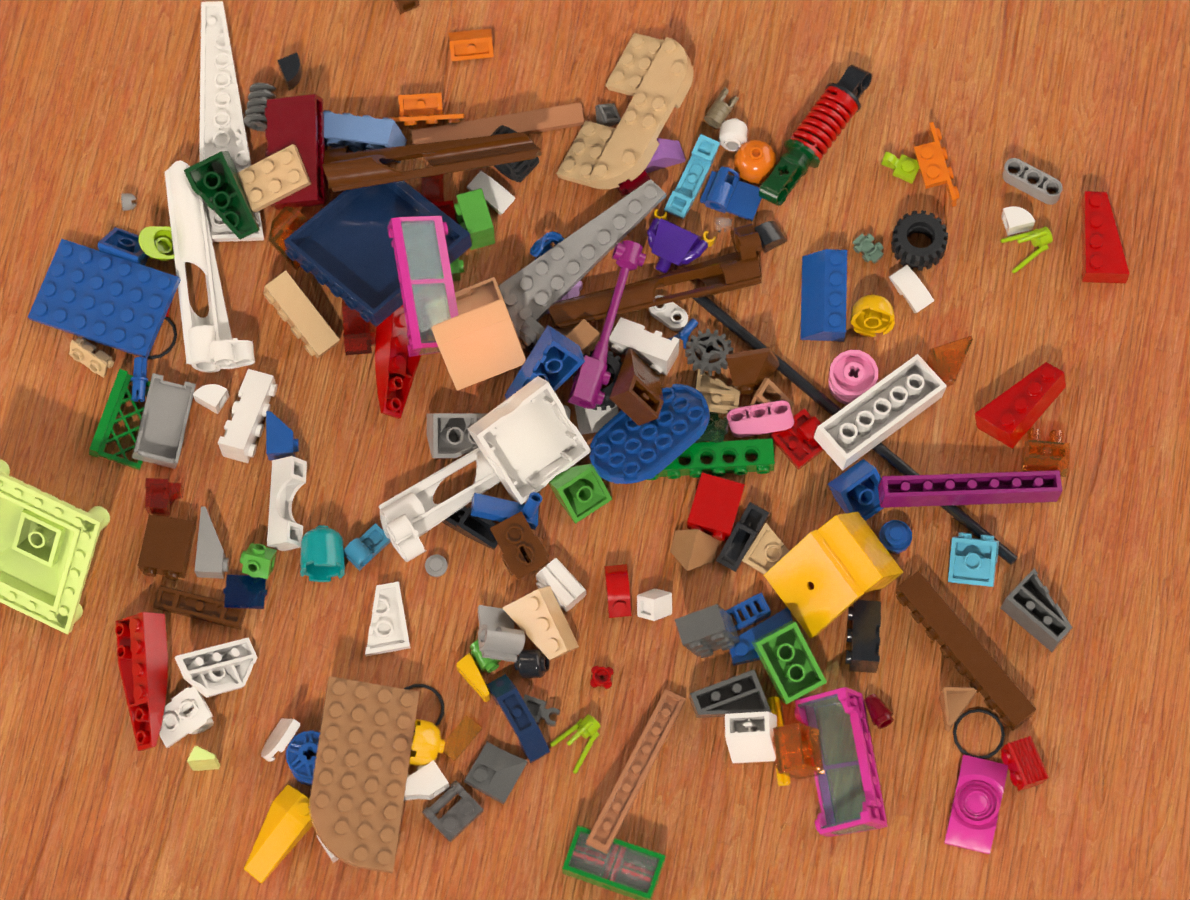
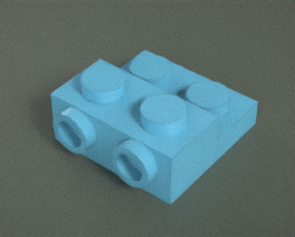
M958 532V536L952 537L948 582L993 587L999 541L994 540L992 535H981V538L978 539L972 538L971 533Z

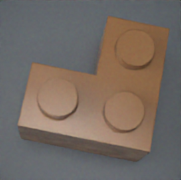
M585 319L573 326L564 328L552 327L578 344L583 355L590 356V351L595 349L597 342L600 340V333Z

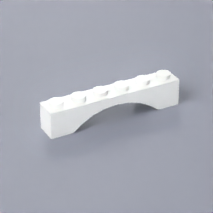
M434 760L427 765H419L416 768L417 771L412 775L407 774L404 801L416 799L432 800L450 788L448 781ZM317 835L319 842L334 863L339 860L324 846Z

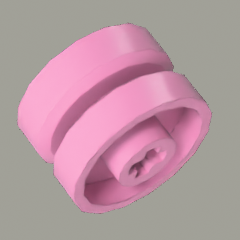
M848 350L840 353L834 358L830 366L828 387L831 395L838 402L848 405L877 384L878 368L876 362L869 354L860 350Z

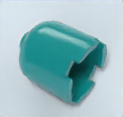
M319 525L305 533L301 540L300 575L302 577L307 575L309 576V581L331 582V577L338 576L340 579L345 575L344 544L340 533L325 525Z

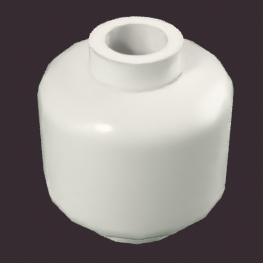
M735 118L724 121L720 127V144L728 151H737L743 143L747 142V125Z

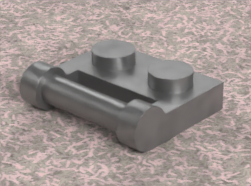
M456 780L450 785L451 788L430 808L426 807L422 811L423 815L449 842H452L484 811ZM458 794L462 799L443 817L438 819L435 814Z

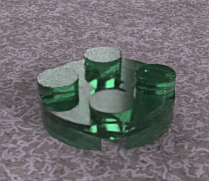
M710 412L709 423L704 434L694 443H700L701 441L720 443L724 441V436L728 433L727 418L724 417L723 420L718 417V413Z

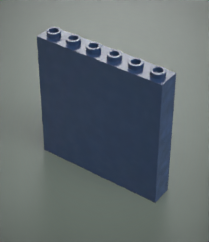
M405 181L345 190L284 240L285 252L292 261L296 260L299 262L305 272H311L321 285L325 284L328 286L334 296L337 298L341 297L351 310H357L363 320L371 322L376 327L403 305L394 248L391 244L393 238H389L388 225L391 218L442 216V221L447 223L448 235H445L450 264L472 246L468 231ZM402 221L401 225L426 221ZM435 226L402 230L410 279L423 280L435 278L443 271ZM412 284L413 295L426 284Z

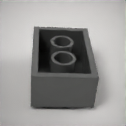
M718 604L674 619L682 645L697 657L706 658L714 654L713 651L719 649L728 650L735 647V643L740 642L732 616Z

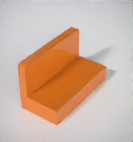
M490 28L449 33L451 61L494 57Z

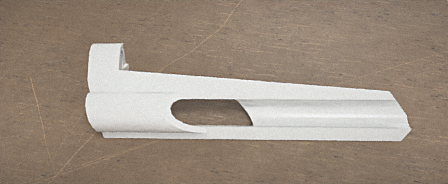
M176 161L164 174L176 276L181 279L178 286L186 364H190L196 370L207 373L218 372L220 369H234L255 363L253 340L232 339L204 200L193 191L184 170L190 166L183 161ZM185 262L197 265L205 273L209 312L205 318L196 315L190 305Z
M563 405L566 415L570 420L571 410L568 406ZM478 447L379 505L380 520L384 533L406 562L427 551L419 539L420 536L470 503L474 493L483 494L500 482V479L480 448ZM476 460L477 467L474 483L442 503L435 504L433 496L439 484L449 475Z

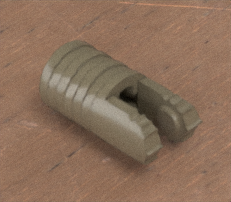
M725 87L704 117L707 124L717 129L721 127V124L726 120L739 100L735 95L728 104L723 102L729 92Z

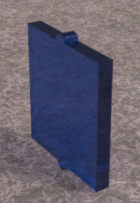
M227 575L226 588L223 589L225 594L224 608L264 609L265 596L267 595L266 579L255 578L250 575Z

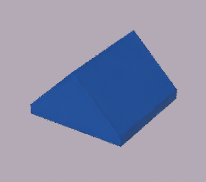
M117 227L98 242L99 251L144 266L149 258L139 245V235Z

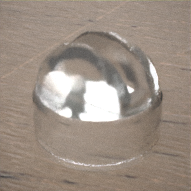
M715 217V229L719 233L721 228H724V233L728 232L732 226V219Z

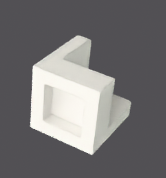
M652 589L637 595L638 617L656 621L672 614L671 592Z

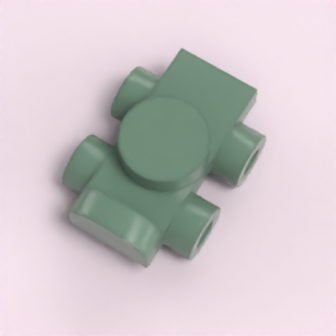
M870 233L866 236L861 234L853 241L855 245L853 247L854 251L858 254L861 252L862 258L866 262L871 260L874 264L877 263L884 255L881 252L884 248L880 242L874 245L872 243L874 237Z

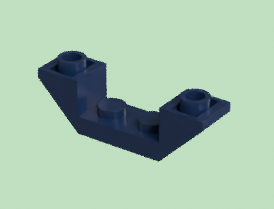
M505 674L486 684L497 705L499 704L519 739V744L529 762L532 763L550 753V749L539 726L509 677Z

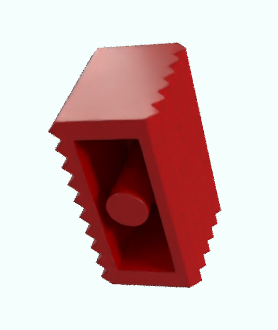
M1031 736L1009 742L1001 749L1002 761L1008 766L1011 782L1017 787L1018 791L1043 784L1049 779Z

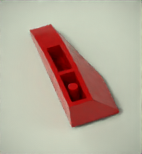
M415 294L413 297L422 343H426L428 317L423 305L429 303L430 298ZM403 305L376 327L375 374L380 411L382 414L400 419L421 358V355L409 357L407 346L409 345L410 337L407 338V325Z

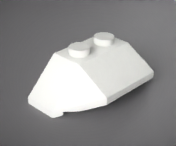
M249 637L175 657L183 678L206 698L243 688L258 658Z

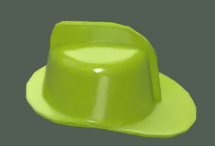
M150 226L145 227L138 236L139 245L146 255L162 261L175 259L171 227Z

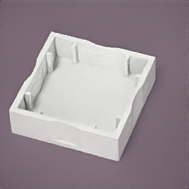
M539 376L467 429L511 498L520 504L527 501L532 492H539L556 475L568 470L591 452L577 427L567 417L564 406L549 382Z

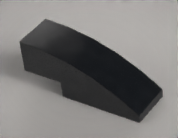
M750 502L716 561L736 572L771 513Z
M464 506L442 521V523L488 548L495 550L498 545L490 530L496 524L489 519L471 516L470 507L466 508Z

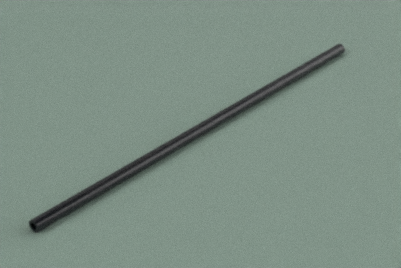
M692 297L693 300L753 350L768 348L708 297ZM774 353L780 364L777 370L832 416L841 410L840 407ZM879 443L872 449L903 476L920 475L883 443ZM957 505L940 506L977 538L980 539L981 535H991ZM999 541L998 555L1008 564L1012 565L1018 556Z

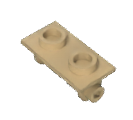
M78 338L76 341L71 340L69 355L74 360L87 366L92 372L104 378L107 367L110 369L114 365L112 357L101 350L94 354L96 346L84 338Z

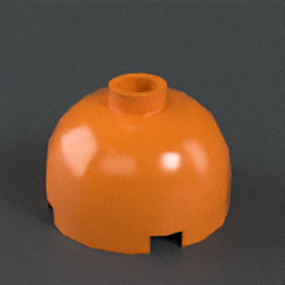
M750 140L743 143L737 149L734 157V170L739 173L740 179L742 178L749 184H762L777 165L776 154L773 148L760 140Z

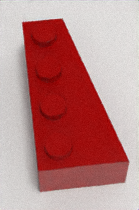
M1085 191L1081 201L1082 282L1126 283L1130 273L1107 192Z

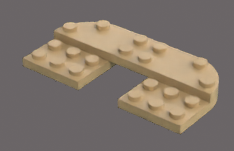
M637 33L633 34L605 86L608 90L634 97L616 128L590 121L584 122L556 173L559 178L597 189H613L620 187L619 183L628 179L630 181L634 180L645 170L659 146L657 138L673 108H680L693 81L694 71L690 58L677 41L669 37L661 40Z

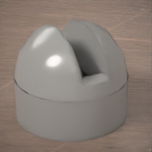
M131 193L121 194L123 211H129L136 207L137 203L131 202V200L137 199L135 195Z

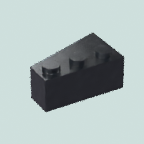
M856 600L852 607H848V620H852L851 628H847L846 642H851L850 650H846L845 664H849V671L877 673L880 662L881 601Z

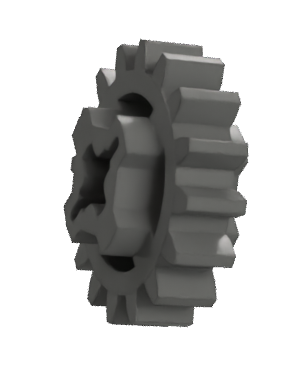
M706 329L705 334L699 330L698 337L691 335V342L686 343L685 357H688L687 364H693V371L699 368L701 375L705 371H708L709 376H712L713 371L720 374L721 367L723 369L728 368L726 355L733 354L731 340L725 341L726 334L719 336L718 330L710 333V330Z

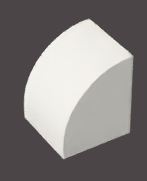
M1014 206L1003 208L1001 218L1007 236L1033 230L1035 220L1027 210Z
M216 384L202 386L193 394L195 402L216 414L220 412L230 397L226 388Z

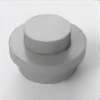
M432 555L425 562V569L430 576L440 577L447 571V561L441 555Z

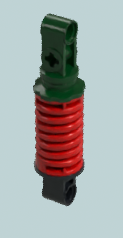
M850 65L837 84H827L825 93L821 94L820 99L816 101L815 106L811 108L791 138L786 140L784 146L787 152L780 157L781 161L761 185L759 197L777 206H781L800 178L806 175L808 168H817L823 155L831 148L832 142L836 141L837 136L841 134L852 116L860 110L861 104L858 99L871 83L872 74L855 65Z

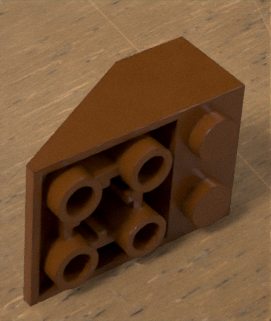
M630 348L625 356L610 399L640 426L658 419L664 400L660 376Z

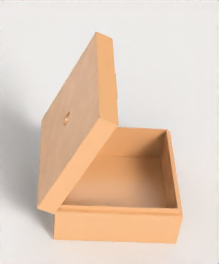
M495 277L455 292L459 314L456 317L451 318L447 296L423 305L437 345L457 391L522 366L525 363L526 358Z

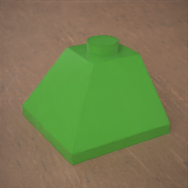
M592 464L570 467L568 470L556 475L549 482L556 498L575 524L612 500L604 482L596 473Z

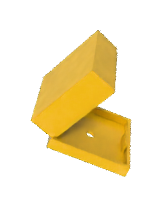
M852 512L836 515L818 530L810 532L764 576L811 639L824 630L864 593L885 588L904 572L860 513ZM809 582L814 584V589L809 587Z

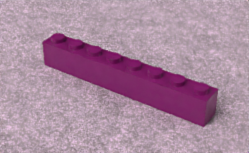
M1060 471L882 476L878 492L880 508L1057 502L1062 493Z

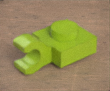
M886 152L881 163L883 166L894 169L893 176L913 184L919 171L917 160L903 154L898 159L894 154Z

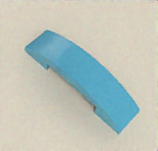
M700 134L692 150V156L664 211L679 218H685L707 177L720 142Z

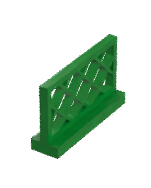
M119 369L89 448V455L97 458L100 456L140 470L143 461L132 462L127 459L125 454L134 449L136 439L133 433L139 430V426L130 429L126 419L138 415L141 421L142 416L140 413L143 412L144 407L138 409L135 402L131 400L132 396L128 386L133 375L128 374V371ZM150 381L146 382V387L150 386ZM149 388L145 390V397H146V398H147V394H148ZM131 401L135 411L124 416L120 407L122 404ZM123 421L128 431L116 436L113 426ZM130 434L134 445L123 450L118 439ZM113 441L116 442L120 450L115 454L104 452L106 445Z

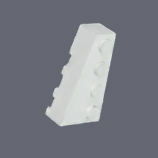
M248 369L238 397L241 399L240 401L236 400L232 407V421H226L224 437L220 436L218 441L223 457L249 463L250 457L255 456L257 449L255 442L257 437H261L264 424L262 422L264 416L266 417V411H270L271 404H269L271 396H275L278 387L273 375Z

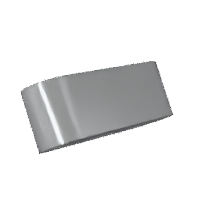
M1011 158L1005 163L1002 177L1006 183L1046 204L1052 205L1059 201L1063 189L1059 180L1017 158ZM1015 169L1018 171V173L1013 174L1010 173L1008 170ZM1028 179H1034L1037 183L1031 184L1028 182ZM1053 189L1056 191V194H1050L1047 190Z

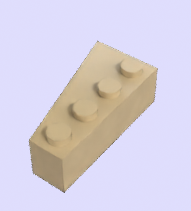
M286 270L265 285L263 291L265 298L276 308L281 319L291 326V331L296 338H301L306 344L304 347L311 356L315 355L318 359L339 343L340 339Z

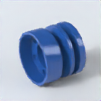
M304 731L296 735L289 742L286 750V761L294 778L307 786L312 785L319 732ZM310 752H313L315 756L308 760L307 756L310 755Z

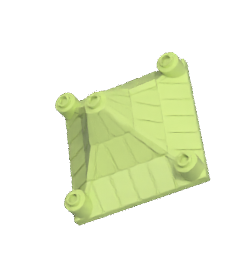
M0 459V602L68 635L72 631L74 623L83 615V609L79 602L100 531L109 524L110 515L106 509L100 506H95L88 512L78 509L63 500L61 501L46 492L44 493L29 484H25L23 481L9 476L10 468L8 464Z

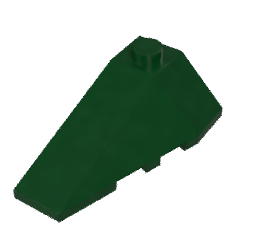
M221 151L184 170L193 191L207 203L211 210L215 211L240 240L260 230L237 175L238 171L228 151Z

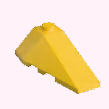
M287 785L271 804L244 867V870L261 884L313 826L309 812V799L304 794Z

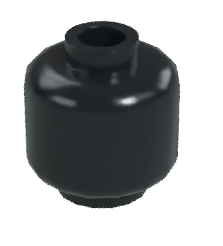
M523 649L517 657V661L514 662L515 670L519 671L522 678H542L545 672L549 671V659L540 649Z

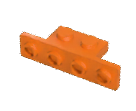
M442 93L398 95L400 116L387 117L393 119L395 123L404 121V125H417V121L426 120V124H438L439 119H447V123H459L460 118H464V113L443 114Z
M930 122L929 133L932 142L915 146V156L925 189L945 184L951 206L955 207L957 199L960 198L957 186L952 185L951 179H954L951 166L947 167L945 162L948 159L946 149L941 147L939 142L942 140L939 127L935 128L934 122Z

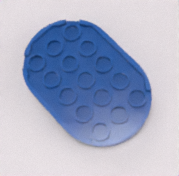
M673 384L672 387L662 388L664 403L658 419L640 426L621 410L596 433L591 442L590 460L596 473L603 479L615 484H631L654 478L704 434L710 419V411L705 397L697 389L688 385Z

